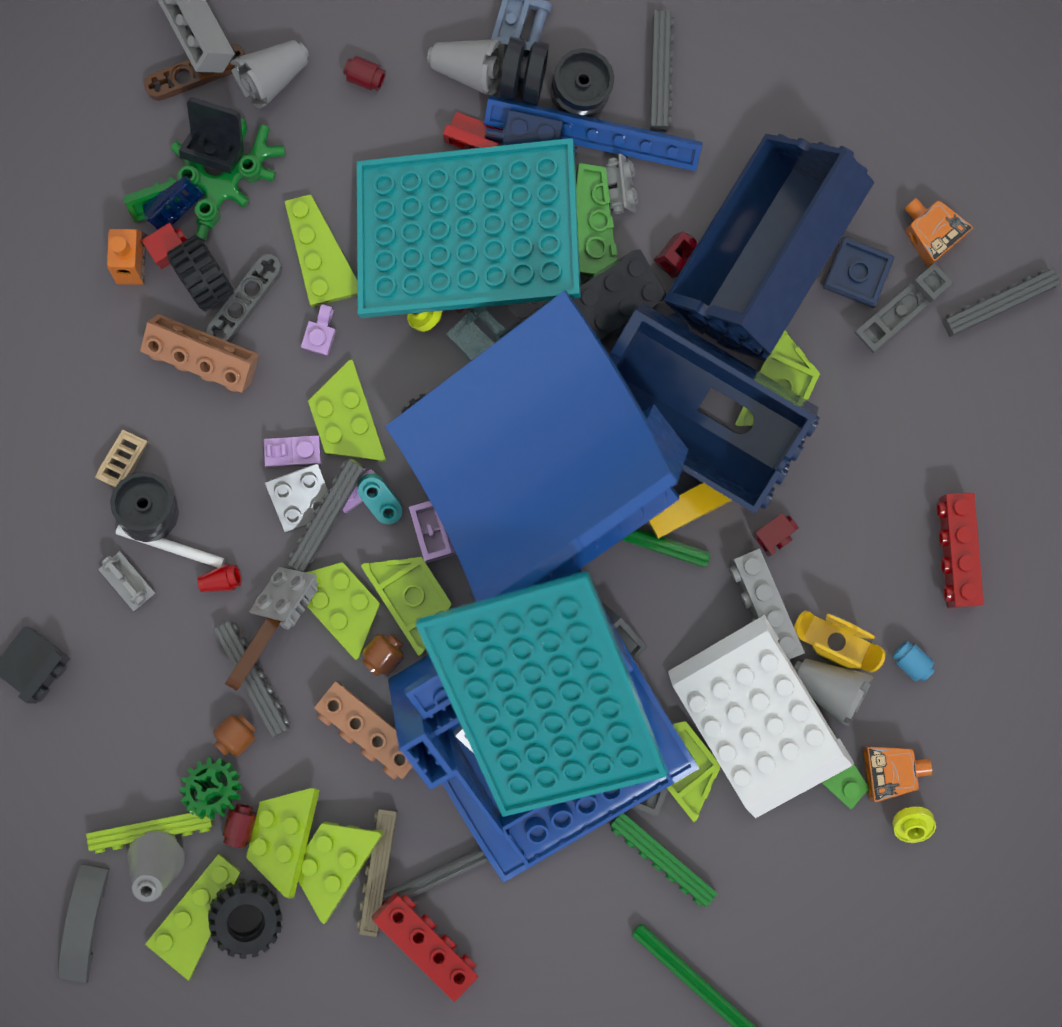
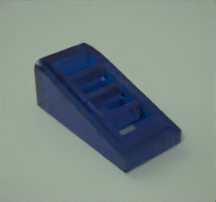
M184 176L143 205L145 218L157 230L168 223L173 225L204 195L203 191L187 176ZM185 189L189 195L186 196L181 191ZM177 197L180 201L176 202L174 198Z

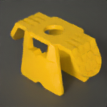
M806 610L797 618L794 629L798 638L812 645V650L817 655L842 667L859 668L867 672H875L883 665L886 656L885 650L879 645L862 639H874L875 636L853 623L828 613L825 621ZM833 633H839L845 639V645L839 651L832 650L828 645V638Z

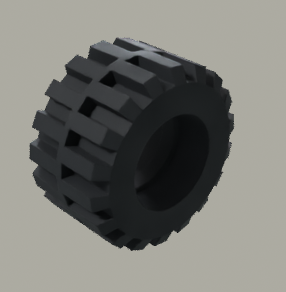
M197 235L192 236L167 252L168 261L201 310L206 312L234 295L232 285L202 239Z
M244 879L238 880V884L233 885L231 882L226 885L225 890L220 889L216 893L217 897L212 899L211 908L208 911L209 930L214 943H217L218 948L222 952L226 950L231 957L238 954L240 959H246L248 954H252L254 958L259 956V951L263 950L264 953L268 951L270 943L275 944L278 939L277 933H281L282 913L272 890L269 891L263 883L258 885L255 880L250 879V882L246 883ZM248 904L261 910L262 920L252 931L237 932L228 924L230 913L238 906Z

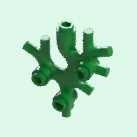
M241 118L244 141L248 127L246 126L247 121ZM259 126L251 152L249 154H242L231 174L223 172L219 175H211L206 172L203 165L182 159L185 162V166L178 171V182L186 192L196 193L201 190L204 194V199L200 200L195 206L196 224L198 225L196 235L202 241L206 240L209 229H213L214 225L219 222L221 217L219 208L225 200L232 199L242 208L248 205L250 199L243 195L238 188V183L242 178L249 183H255L260 179L274 182L276 171L264 168L262 162L268 158L286 156L284 145H266L270 131L268 126ZM175 141L170 150L179 156V149L182 144ZM253 165L251 169H246L247 166ZM192 175L191 179L185 180L187 176ZM210 208L208 213H203L205 209Z

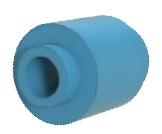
M908 640L892 655L896 660L895 664L914 682L920 679L923 682L926 681L935 671L932 667L935 662L915 643L911 644Z

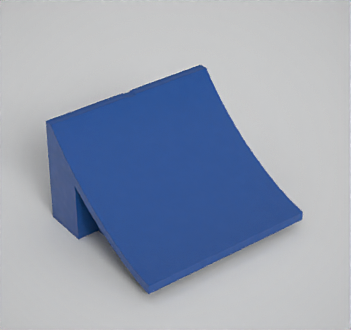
M566 290L385 426L432 503L460 560L476 602L526 589L531 585L536 586L569 577L677 502L680 497L672 486L679 480L688 452V448L654 404L642 412L615 364Z
M579 569L572 575L583 573V570ZM604 607L603 610L668 769L667 777L502 817L474 753L454 734V731L461 724L430 656L427 655L388 679L400 751L430 790L443 784L465 824L503 883L699 769L697 762L661 706Z

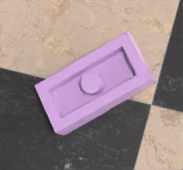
M320 436L264 439L266 468L322 464Z

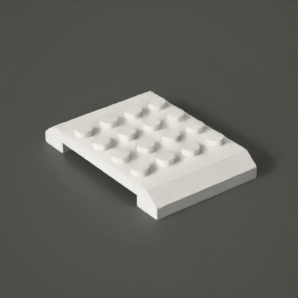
M765 615L668 671L673 688L745 808L755 818L854 764L842 741L833 734L779 645V638Z

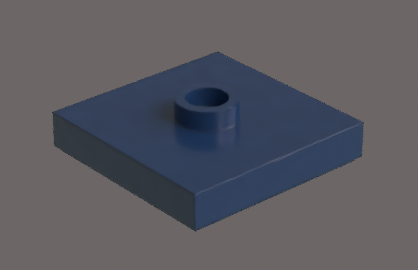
M844 236L823 289L875 308L895 256Z

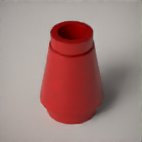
M227 563L202 576H198L197 583L201 592L234 591L236 587L241 586L242 579L237 565Z

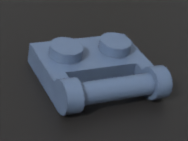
M502 0L491 39L500 40V43H503L505 48H507L510 37L521 38L528 11L533 9L536 11L528 42H526V55L528 56L532 44L540 40L545 19L551 12L552 4L545 0Z

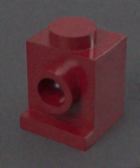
M684 231L675 234L653 261L671 278L678 277L696 248L697 241L693 236Z
M781 513L752 534V536L766 555L770 557L776 553L774 546H777L780 550L793 540L790 535L799 528L789 515L785 517Z

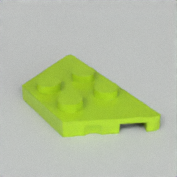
M786 330L759 371L807 401L820 376L819 371L807 359L803 351L787 334ZM743 406L735 425L753 426V414Z
M349 360L308 400L324 451L328 455L349 456L350 458H364L380 462L387 461L354 362Z
M422 557L363 563L360 566L417 655L421 656L426 647L416 627L417 619L449 610L452 606L451 601Z
M343 562L306 572L316 575L315 580L319 583L317 586L318 591L307 607L357 661L361 656L363 646L381 603Z
M683 721L673 723L697 762L699 769L667 787V790L690 819L695 822L699 817L700 810L709 795L713 781L717 777L721 766L688 723Z
M309 788L259 803L246 858L286 898H294L320 792V789Z
M332 822L321 823L306 847L298 879L321 923L325 924L328 922L385 832L377 829L374 831L360 829L358 826L351 825L340 826L338 823Z

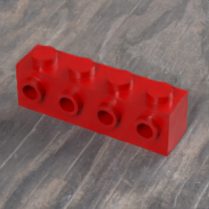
M975 493L946 494L940 497L939 502H937V516L941 522L939 542L943 546L941 568L942 573L945 574L946 583L943 589L944 600L947 602L948 608L984 605Z
M395 891L371 916L373 922L455 1002L479 977L474 970L477 965L466 954L461 957L454 950L457 945L446 934L441 937L434 930L437 925L426 914L421 917L414 910L417 905L406 894L401 897Z

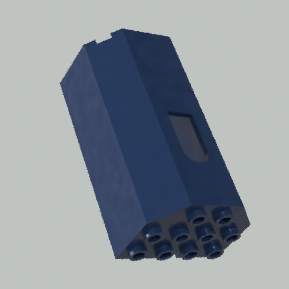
M765 134L663 301L694 330L702 335L705 333L711 338L718 340L716 343L722 347L766 361L875 183L867 174V168L858 163L853 157L854 153L847 147H832L824 142H818V144L810 143L803 138L796 140L788 138L783 134H778V136Z
M644 303L635 309L609 355L642 412L654 404L688 448L682 470L755 514L760 507L763 509L767 507L775 491L774 484L776 483L780 486L788 473L791 460L795 462L800 455L806 436L811 437L819 424L820 417L817 416L818 406ZM711 387L752 412L754 424L749 431L744 433L735 432L698 410Z

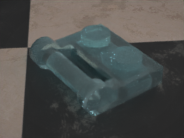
M487 306L473 308L446 333L447 337L471 361L494 344L474 323L476 319L480 318L495 334L505 330L487 311Z

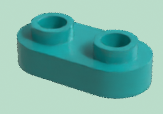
M377 474L364 475L358 483L359 497L379 522L383 524L396 523L402 516L400 500L381 476ZM373 487L377 489V492L370 494L367 490ZM392 509L393 513L387 515L384 513V510Z

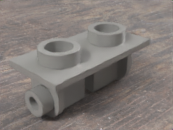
M618 154L619 161L618 158H611L607 160L608 164L605 165L608 185L617 184L618 187L609 189L610 209L613 210V214L624 213V208L632 213H636L635 204L638 203V195L632 181V177L635 176L634 165L628 158Z
M120 551L113 557L108 556L102 561L103 566L98 570L133 611H136L156 594Z

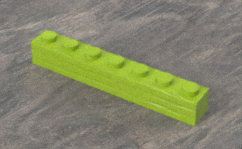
M186 813L90 832L86 834L89 851H95L96 854L106 852L105 848L112 847V850L123 848L124 844H130L131 846L136 838L138 839L149 831H163L174 837L175 834L182 833V836L192 835L195 830H199L200 833L210 831V827L215 826L214 820H210L207 815L202 820L196 816V813L194 815Z

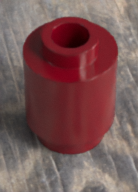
M355 55L353 59L347 60L343 74L346 75L347 82L369 91L373 89L379 91L384 82L386 70L381 69L379 64Z
M236 804L233 810L229 809L222 833L224 844L236 848H245L246 843L250 842L257 814L252 812L253 807L245 804Z

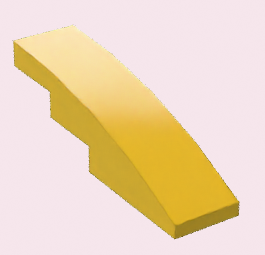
M702 483L679 495L680 498L677 502L648 522L657 539L732 500Z

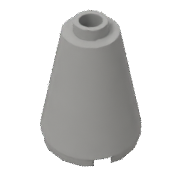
M497 39L437 42L433 47H430L427 61L430 63L432 70L483 94L493 96L501 84V80L497 79L499 70L501 71L506 51L505 45Z
M291 40L236 57L230 61L231 65H235V68L231 71L244 96L248 97L251 95L255 100L251 104L261 109L267 106L308 64L307 58L309 53L301 42L297 43L295 40Z
M807 658L804 659L803 663L797 661L794 666L796 673L812 699L840 723L849 727L853 720L852 717L858 711L871 685L869 683L874 677L863 672Z
M149 831L132 842L127 853V864L132 891L137 899L144 902L156 900L181 873L185 863V852L173 835L163 831Z

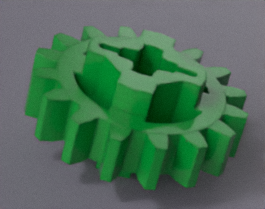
M208 757L204 765L197 761V769L188 768L187 770L191 775L189 778L182 777L181 779L186 785L179 789V792L184 796L181 802L192 815L196 813L199 819L203 820L207 815L210 820H214L215 813H219L224 817V809L228 807L233 810L235 807L231 802L233 799L240 800L241 798L236 793V790L243 788V785L237 781L241 776L236 770L234 771L235 768L229 762L226 764L222 758H218L215 763L211 757ZM224 775H225L226 778H227V786L224 785L225 780H226V779L224 778Z

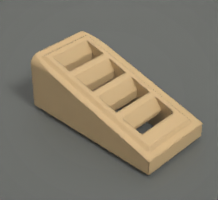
M122 430L100 466L95 478L116 487L120 480L133 474L148 441ZM125 440L138 445L136 450L123 445ZM120 450L131 454L130 460L118 455ZM117 460L126 464V467L122 469L113 464ZM110 470H113L121 475L117 479L108 474Z

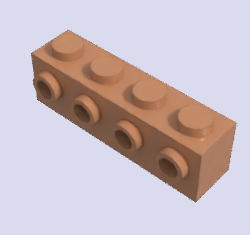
M157 314L147 322L140 352L149 355L153 360L165 361L174 365L178 370L192 372L199 375L205 381H214L224 385L230 391L241 393L252 383L260 354L161 314Z
M335 681L314 707L319 712L316 717L327 726L333 723L341 730L338 734L348 743L352 744L355 741L362 747L360 752L370 761L374 762L377 759L385 765L382 770L392 779L396 780L397 777L404 779L413 767L399 749L396 728L340 682Z

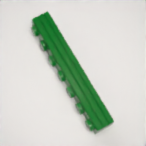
M622 813L610 823L613 827L611 829L613 833L618 837L620 835L625 837L626 840L624 842L631 848L635 846L639 849L638 854L645 860L647 858L652 860V866L659 872L661 870L666 872L667 875L665 877L672 883L676 881L680 884L679 889L686 895L690 893L694 896L693 901L700 907L702 905L707 907L718 894L626 814Z

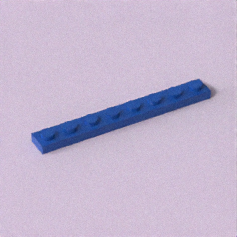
M491 95L488 98L484 125L504 129L509 110L521 111L563 120L561 138H573L574 145L622 154L687 170H697L703 142Z

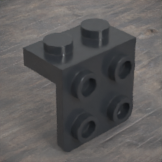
M194 97L189 98L187 109L190 133L179 149L180 158L231 174L244 152L241 115L231 108H225Z
M24 627L0 657V677L20 692L18 697L27 704L41 702L50 691L49 686L67 669L66 664L71 658L32 628Z

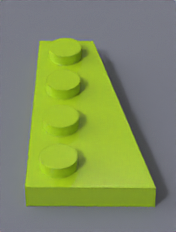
M312 195L284 201L310 306L315 307L358 296V281Z
M221 853L216 856L145 944L188 981L192 978L211 936L208 920L211 901L216 899V893L220 889H226L227 884L232 882L235 885L242 872Z

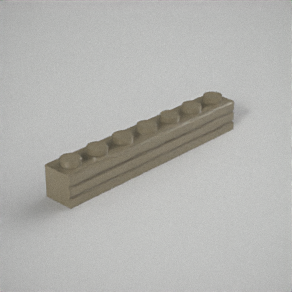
M380 808L374 815L376 829L382 830L385 833L369 856L371 858L370 865L366 867L365 876H368V880L363 885L362 893L365 894V900L361 901L360 904L362 919H358L357 929L360 930L359 935L377 937L379 934V927L373 922L371 916L384 902L383 895L386 889L398 812L396 810Z

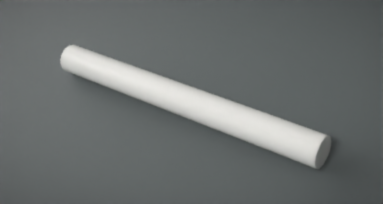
M118 525L116 535L134 540L126 535L121 526ZM164 538L151 542L138 541L217 568L223 566L225 558Z

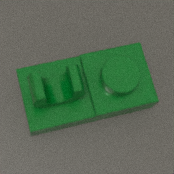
M172 177L168 178V182L162 184L155 182L154 187H148L123 196L134 222L186 205L181 189L176 179Z

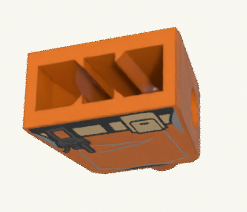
M915 198L904 208L914 220L907 227L905 233L928 268L973 229L967 221L939 200L926 209Z
M109 229L107 267L116 284L144 285L146 247L141 240L147 237L146 233L135 229Z
M862 747L866 780L870 788L868 790L870 801L878 802L916 791L919 788L917 777L932 775L930 759L915 760L913 749Z

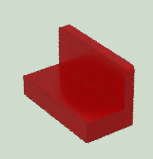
M456 112L451 125H446L443 138L444 143L462 150L500 146V142L485 139L486 128L501 131L503 129L484 125V122Z

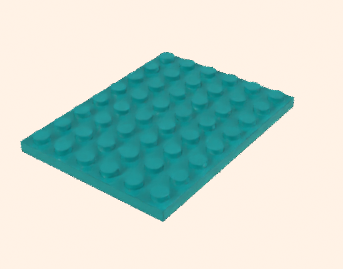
M573 138L357 161V281L359 317L369 318L551 301L564 290L567 291L571 298H581Z
M588 571L417 619L416 627L502 817L667 777L668 769Z

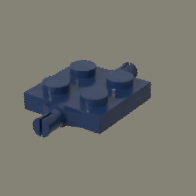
M510 109L503 131L487 127L485 139L499 141L500 146L562 139L563 120ZM574 146V148H575V158H576V153H577V148H578V146Z

